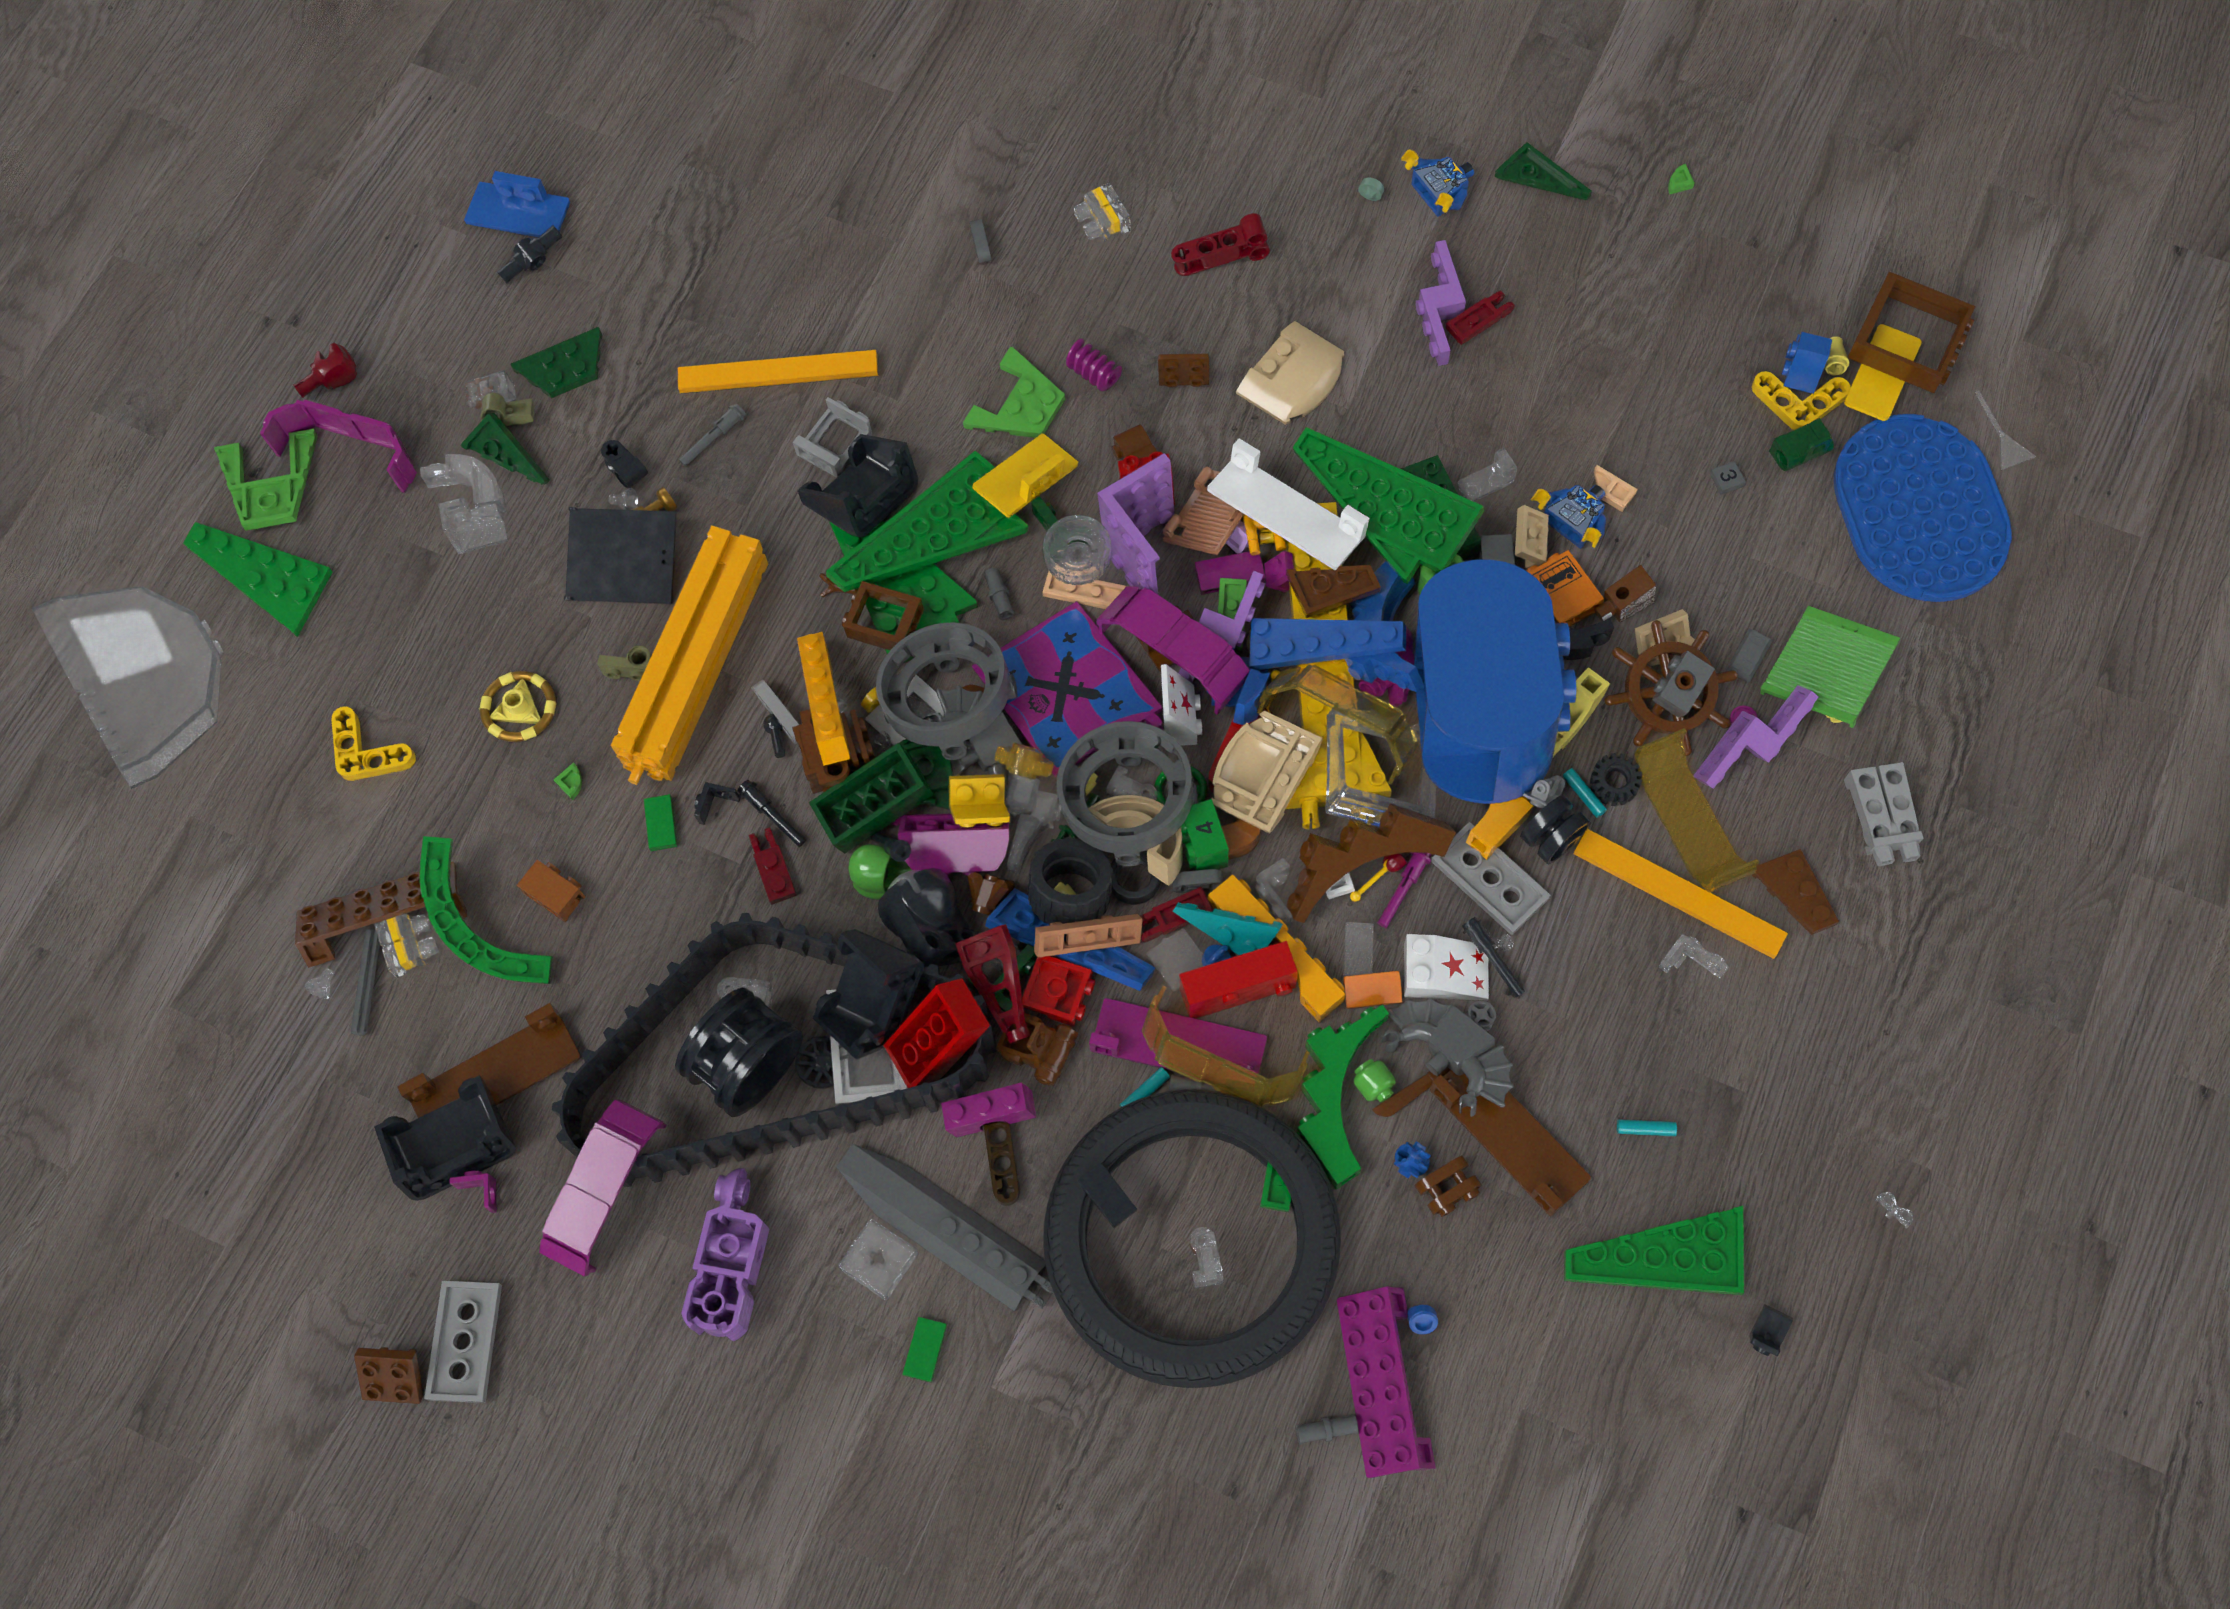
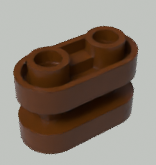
M1463 1155L1440 1167L1414 1185L1421 1196L1428 1192L1432 1196L1433 1201L1427 1206L1433 1215L1440 1214L1441 1217H1444L1456 1209L1455 1203L1462 1199L1468 1202L1480 1194L1478 1188L1482 1184L1476 1175L1467 1179L1463 1173L1469 1166ZM1454 1178L1457 1185L1443 1193L1439 1186Z

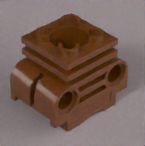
M855 709L850 710L854 724L852 726H849L845 712L840 713L850 759L823 765L816 742L811 710L799 712L802 724L794 726L792 729L795 740L801 749L803 769L807 780L810 782L813 794L825 792L832 786L843 782L847 776L852 774V767L858 770L861 768V765H866L875 759L863 717L858 718Z

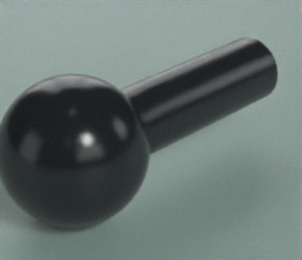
M769 714L763 721V727L771 735L775 757L782 758L785 756L781 735L782 725H780L774 714Z

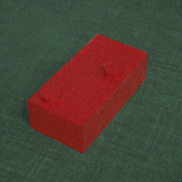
M1287 941L1181 973L1179 974L1180 992L1188 1016L1197 1019L1274 994L1277 996L1287 995L1293 991V988H1296L1298 971Z
M963 978L936 985L883 1046L907 1088L922 1085V1083L940 1080L990 1027V1024Z

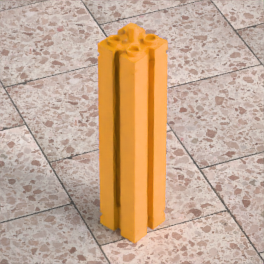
M711 525L707 534L708 538L703 542L620 723L618 734L614 736L611 747L617 754L616 757L623 764V768L631 772L628 778L630 783L638 785L644 770L648 771L647 775L655 780L662 781V779L672 781L676 772L675 768L683 757L762 580V573L766 571L768 566L765 554H762L763 548L760 540L741 534L737 537L732 535L731 531Z

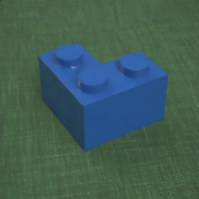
M1801 332V335L1798 334L1796 341L1789 344L1785 358L1789 360L1785 361L1781 375L1786 376L1784 386L1814 394L1830 354L1832 339L1806 332Z

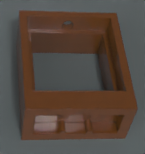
M862 581L859 590L856 589L852 595V606L850 611L844 614L842 627L847 638L891 650L903 638L916 631L924 611L922 600L915 596ZM868 597L906 608L895 635L857 624Z

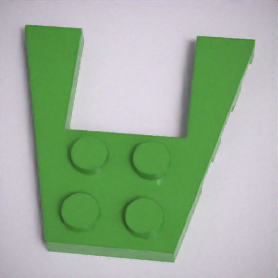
M314 429L289 433L291 474L244 483L243 447L240 443L214 447L220 461L219 464L227 480L228 489L232 494L241 525L245 531L295 522L297 520L317 440V433Z

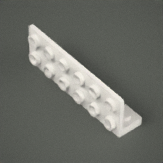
M1239 438L1233 444L1231 461L1208 485L1207 491L1336 570L1365 538L1370 518L1349 505L1344 508L1341 517L1331 513L1258 468L1260 451Z

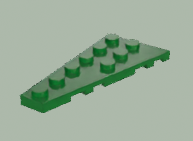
M197 522L193 524L183 542L191 552L216 570L259 607L268 612L296 637L299 636L333 573L327 566Z
M1743 1206L1647 1229L1634 1234L1619 1236L1618 1238L1602 1242L1599 1241L1567 1249L1564 1252V1281L1743 1295Z

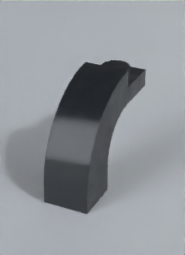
M1607 619L1582 629H1569L1570 652L1569 656H1563V660H1579L1591 657L1594 646H1601L1610 640L1614 630L1611 620Z

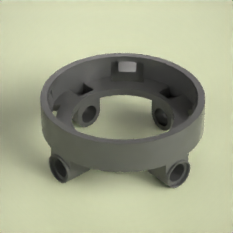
M963 623L934 624L906 636L887 654L879 668L876 680L877 698L887 724H890L899 735L911 742L926 746H939L943 757L948 760H959L965 757L967 754L966 740L976 736L990 726L999 716L1008 699L1018 697L1014 675L1010 674L1002 651L996 641L985 631ZM977 643L984 648L987 647L992 653L988 657L972 646ZM911 656L914 657V658L903 668V670L901 671V673H900L899 675L895 674V672L898 670V668H899L909 657H911ZM959 658L972 661L982 669L986 682L984 693L976 706L965 715L950 721L931 722L919 718L912 712L907 690L915 675L928 664L934 662L937 670L952 672L959 667Z
M1115 722L1088 732L1077 740L1066 753L1057 775L1060 813L1064 815L1068 826L1081 840L1090 846L1114 853L1116 863L1121 866L1138 865L1140 863V852L1163 843L1175 834L1185 822L1192 805L1198 803L1197 786L1193 783L1190 763L1183 748L1167 732L1142 722ZM1161 745L1171 754L1174 752L1178 756V760L1173 764L1163 752L1156 748ZM1093 747L1097 750L1080 768L1075 765L1087 751ZM1116 758L1119 765L1134 767L1141 763V758H1144L1156 764L1163 771L1169 786L1168 797L1161 811L1153 819L1132 828H1116L1100 822L1091 814L1087 807L1086 785L1094 771L1105 762Z

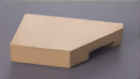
M1596 465L1594 469L1596 484L1605 491V496L1601 500L1623 512L1638 489Z

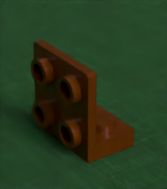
M1209 353L1159 354V386L1176 387L1178 385H1191L1193 387H1200L1202 385H1209Z

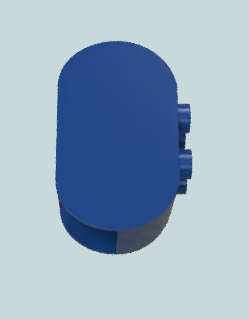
M1471 560L1454 564L1438 572L1426 583L1421 591L1418 602L1414 666H1416L1424 684L1416 692L1423 767L1428 777L1438 788L1453 797L1474 803L1494 804L1507 802L1533 790L1535 783L1544 779L1551 766L1557 733L1570 730L1569 703H1575L1574 669L1564 670L1563 656H1569L1570 652L1568 623H1555L1552 600L1547 590L1533 575L1513 564L1498 560Z

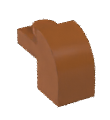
M1235 817L1236 822L1221 826L1229 848L1228 860L1250 853L1260 840L1261 829Z

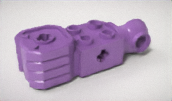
M738 1168L726 1176L720 1175L718 1177L714 1198L716 1201H720V1205L706 1213L692 1268L697 1272V1275L689 1282L681 1312L687 1326L698 1335L705 1331L712 1336H727L730 1340L735 1341L748 1330L754 1305V1298L748 1289V1284L756 1286L770 1229L755 1214L740 1210L741 1206L747 1203L750 1193V1180L747 1179L745 1168Z

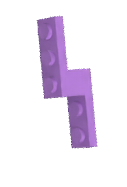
M1445 240L1436 242L1434 253H1431L1432 265L1434 268L1437 267L1439 272V286L1420 289L1419 300H1416L1417 313L1422 315L1424 320L1422 322L1424 335L1429 336L1430 354L1432 357H1436L1438 366L1448 364L1451 351L1441 321L1454 318L1464 312L1466 304Z
M1253 571L1234 619L1204 608L1199 620L1200 624L1231 645L1233 650L1235 646L1241 647L1246 632L1242 631L1245 621H1251L1256 609L1251 606L1254 597L1260 598L1265 583L1261 582L1263 574ZM1180 668L1179 674L1192 683L1194 676Z
M1797 685L1768 725L1764 724L1757 717L1742 711L1693 777L1701 783L1714 788L1723 780L1726 771L1733 762L1739 759L1744 748L1754 756L1769 763L1779 753L1780 747L1786 739L1795 732L1802 718L1811 711L1818 696L1811 690Z

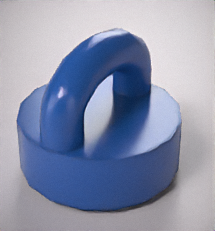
M1211 945L1207 947L1202 955L1203 966L1231 958L1228 946Z
M1418 1305L1408 1309L1409 1327L1413 1332L1423 1335L1429 1334L1437 1328V1313L1431 1306Z

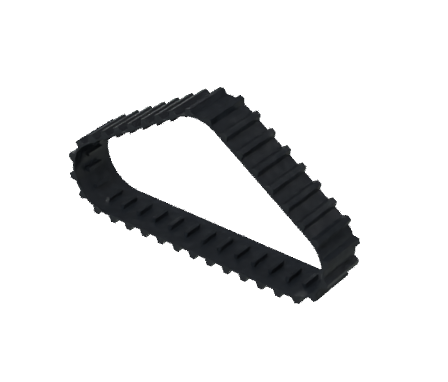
M742 913L739 921L731 922L724 926L718 921L710 924L711 934L701 943L692 940L687 945L691 953L680 964L670 962L667 965L670 975L659 986L650 983L645 988L649 997L638 1008L629 1005L624 1010L627 1019L617 1030L607 1027L603 1032L606 1041L595 1052L586 1049L582 1053L585 1063L576 1073L566 1072L562 1079L567 1086L563 1091L562 1099L552 1103V1111L560 1117L562 1130L556 1135L559 1143L574 1156L578 1157L586 1141L581 1136V1121L584 1108L590 1097L724 957L744 946L766 944L773 945L777 949L783 948L800 953L804 957L817 958L826 961L830 965L837 964L844 967L848 955H842L838 951V944H836L832 934L825 932L818 939L811 937L807 928L803 925L798 924L791 931L784 928L779 918L772 916L765 923L753 921L749 913ZM930 964L926 970H923L917 989L931 992L938 984L961 978L965 982V979L959 974L949 979L941 975L937 965ZM973 996L988 1023H990L991 1018L983 996ZM990 1026L976 1040L978 1045L972 1057H968L967 1063L960 1070L946 1078L931 1083H922V1085L903 1090H894V1092L875 1097H866L864 1100L848 1104H839L836 1107L820 1111H811L808 1114L789 1119L788 1117L783 1118L781 1121L761 1126L756 1125L753 1128L733 1133L728 1132L725 1135L706 1140L701 1139L698 1142L678 1147H669L670 1149L650 1154H641V1156L636 1158L623 1186L631 1187L635 1178L647 1176L654 1183L661 1182L664 1172L675 1169L682 1176L689 1175L691 1165L702 1162L710 1169L716 1168L719 1158L730 1155L738 1162L744 1161L747 1151L758 1148L765 1155L773 1153L774 1144L789 1141L793 1148L799 1147L802 1137L816 1134L821 1141L826 1140L829 1136V1130L844 1127L848 1134L854 1133L857 1123L871 1120L876 1127L882 1126L884 1116L899 1113L903 1120L909 1119L912 1109L926 1106L931 1113L937 1112L939 1102L951 1098L959 1099L966 1097V1090L972 1087L976 1081L986 1082L989 1074L986 1068L988 1055L997 1052V1043L992 1027Z

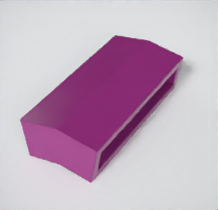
M1250 551L1195 562V573L1201 595L1219 592L1220 578L1245 579L1247 586L1253 571L1263 574L1261 582H1265L1260 554L1252 556Z

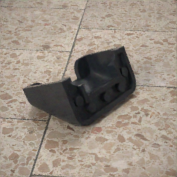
M860 434L852 441L848 448L851 465L823 491L817 482L808 481L797 490L801 502L851 536L859 538L867 536L907 499L918 485V475L907 442Z
M852 929L841 933L838 938V951L842 955H848L838 987L835 992L824 994L818 999L812 1019L852 1057L858 1060L885 1048L883 1045L904 1023L924 970V963L910 953L857 929Z
M480 1075L475 1078L466 1079L458 1088L459 1099L414 1121L408 1122L405 1118L391 1116L374 1126L392 1181L409 1199L418 1201L429 1198L451 1187L450 1178L465 1176V1172L483 1171L506 1160L515 1153L516 1148L484 1079Z

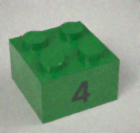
M1212 799L1193 804L1185 822L1181 826L1182 844H1185L1187 853H1185L1189 868L1199 871L1220 870L1228 867L1229 848Z

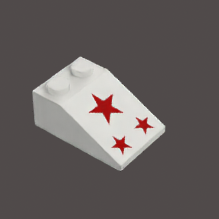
M1167 664L1161 665L1164 731L1171 735L1180 745H1197V735H1202L1201 719H1196V711L1201 710L1200 694L1195 695L1194 685Z
M1407 934L1404 943V997L1488 1000V957L1484 952L1480 954L1473 942L1437 935Z

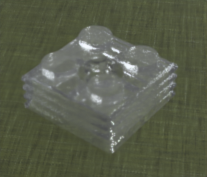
M870 1219L840 1261L838 1267L842 1272L882 1299L887 1300L917 1257L918 1251L915 1247L873 1219ZM883 1253L884 1263H876L874 1266L872 1257Z

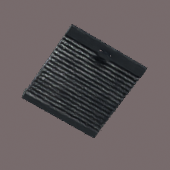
M569 507L566 591L564 600L672 604L676 511Z

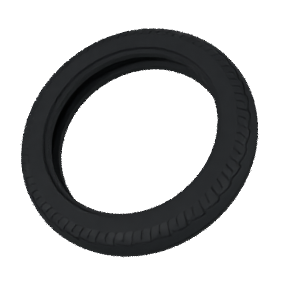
M1174 1090L1153 1094L1117 1109L1097 1123L1077 1143L1063 1163L1053 1184L1046 1208L1043 1243L1048 1277L1060 1308L1075 1331L1096 1353L1119 1369L1153 1383L1172 1387L1203 1388L1229 1384L1255 1375L1279 1361L1302 1341L1318 1320L1332 1292L1339 1266L1341 1229L1335 1196L1321 1164L1308 1145L1285 1122L1266 1109L1233 1095L1209 1090ZM1182 1136H1200L1222 1140L1245 1150L1266 1167L1269 1162L1277 1171L1290 1193V1205L1294 1214L1297 1231L1295 1264L1284 1289L1275 1302L1261 1316L1247 1326L1233 1333L1206 1340H1179L1160 1336L1147 1331L1126 1318L1104 1295L1089 1263L1087 1232L1094 1202L1080 1186L1078 1180L1100 1163L1111 1174L1123 1161L1140 1149L1155 1142Z

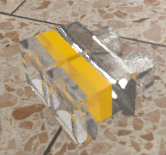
M1110 182L1084 194V202L1074 206V214L1078 222L1088 218L1091 219V222L1084 224V231L1089 240L1101 236L1105 242L1111 234L1119 231L1121 234H1125L1131 231L1130 216L1122 202L1119 201V197Z
M405 913L374 924L380 945L383 947L382 951L388 970L397 978L408 974L407 970L413 967L428 965L427 958L439 953L437 943L433 937L420 940L419 934L431 930L430 921L425 914L410 917Z

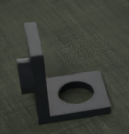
M705 782L702 793L696 796L694 804L696 809L694 816L698 823L705 825L714 796L740 802L741 798L737 790Z

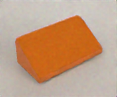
M1399 971L1345 976L1343 979L1346 1009L1402 1003Z

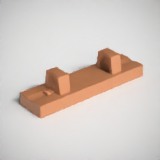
M1138 914L1118 917L1107 915L1101 916V919L1065 924L1055 922L1050 923V926L1036 927L1034 953L1037 957L1139 944L1141 940L1142 918Z

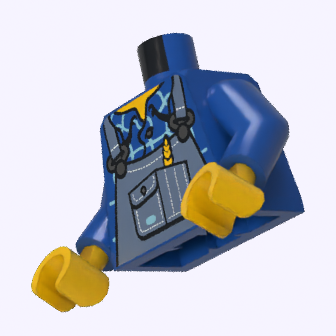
M1407 150L1401 157V160L1407 162L1405 164L1407 170L1414 169L1411 185L1435 215L1439 217L1448 210L1461 209L1467 197L1468 178L1474 175L1472 165L1466 162L1458 167L1449 157L1443 159H1422L1418 157L1415 151Z
M1575 485L1571 489L1565 488L1553 492L1538 489L1530 499L1540 503L1538 505L1540 510L1547 506L1544 513L1549 515L1548 525L1580 549L1586 541L1592 542V547L1595 548L1598 541L1605 534L1606 517L1603 514L1605 505L1600 501L1605 496V491L1598 485H1594L1588 492L1579 485Z

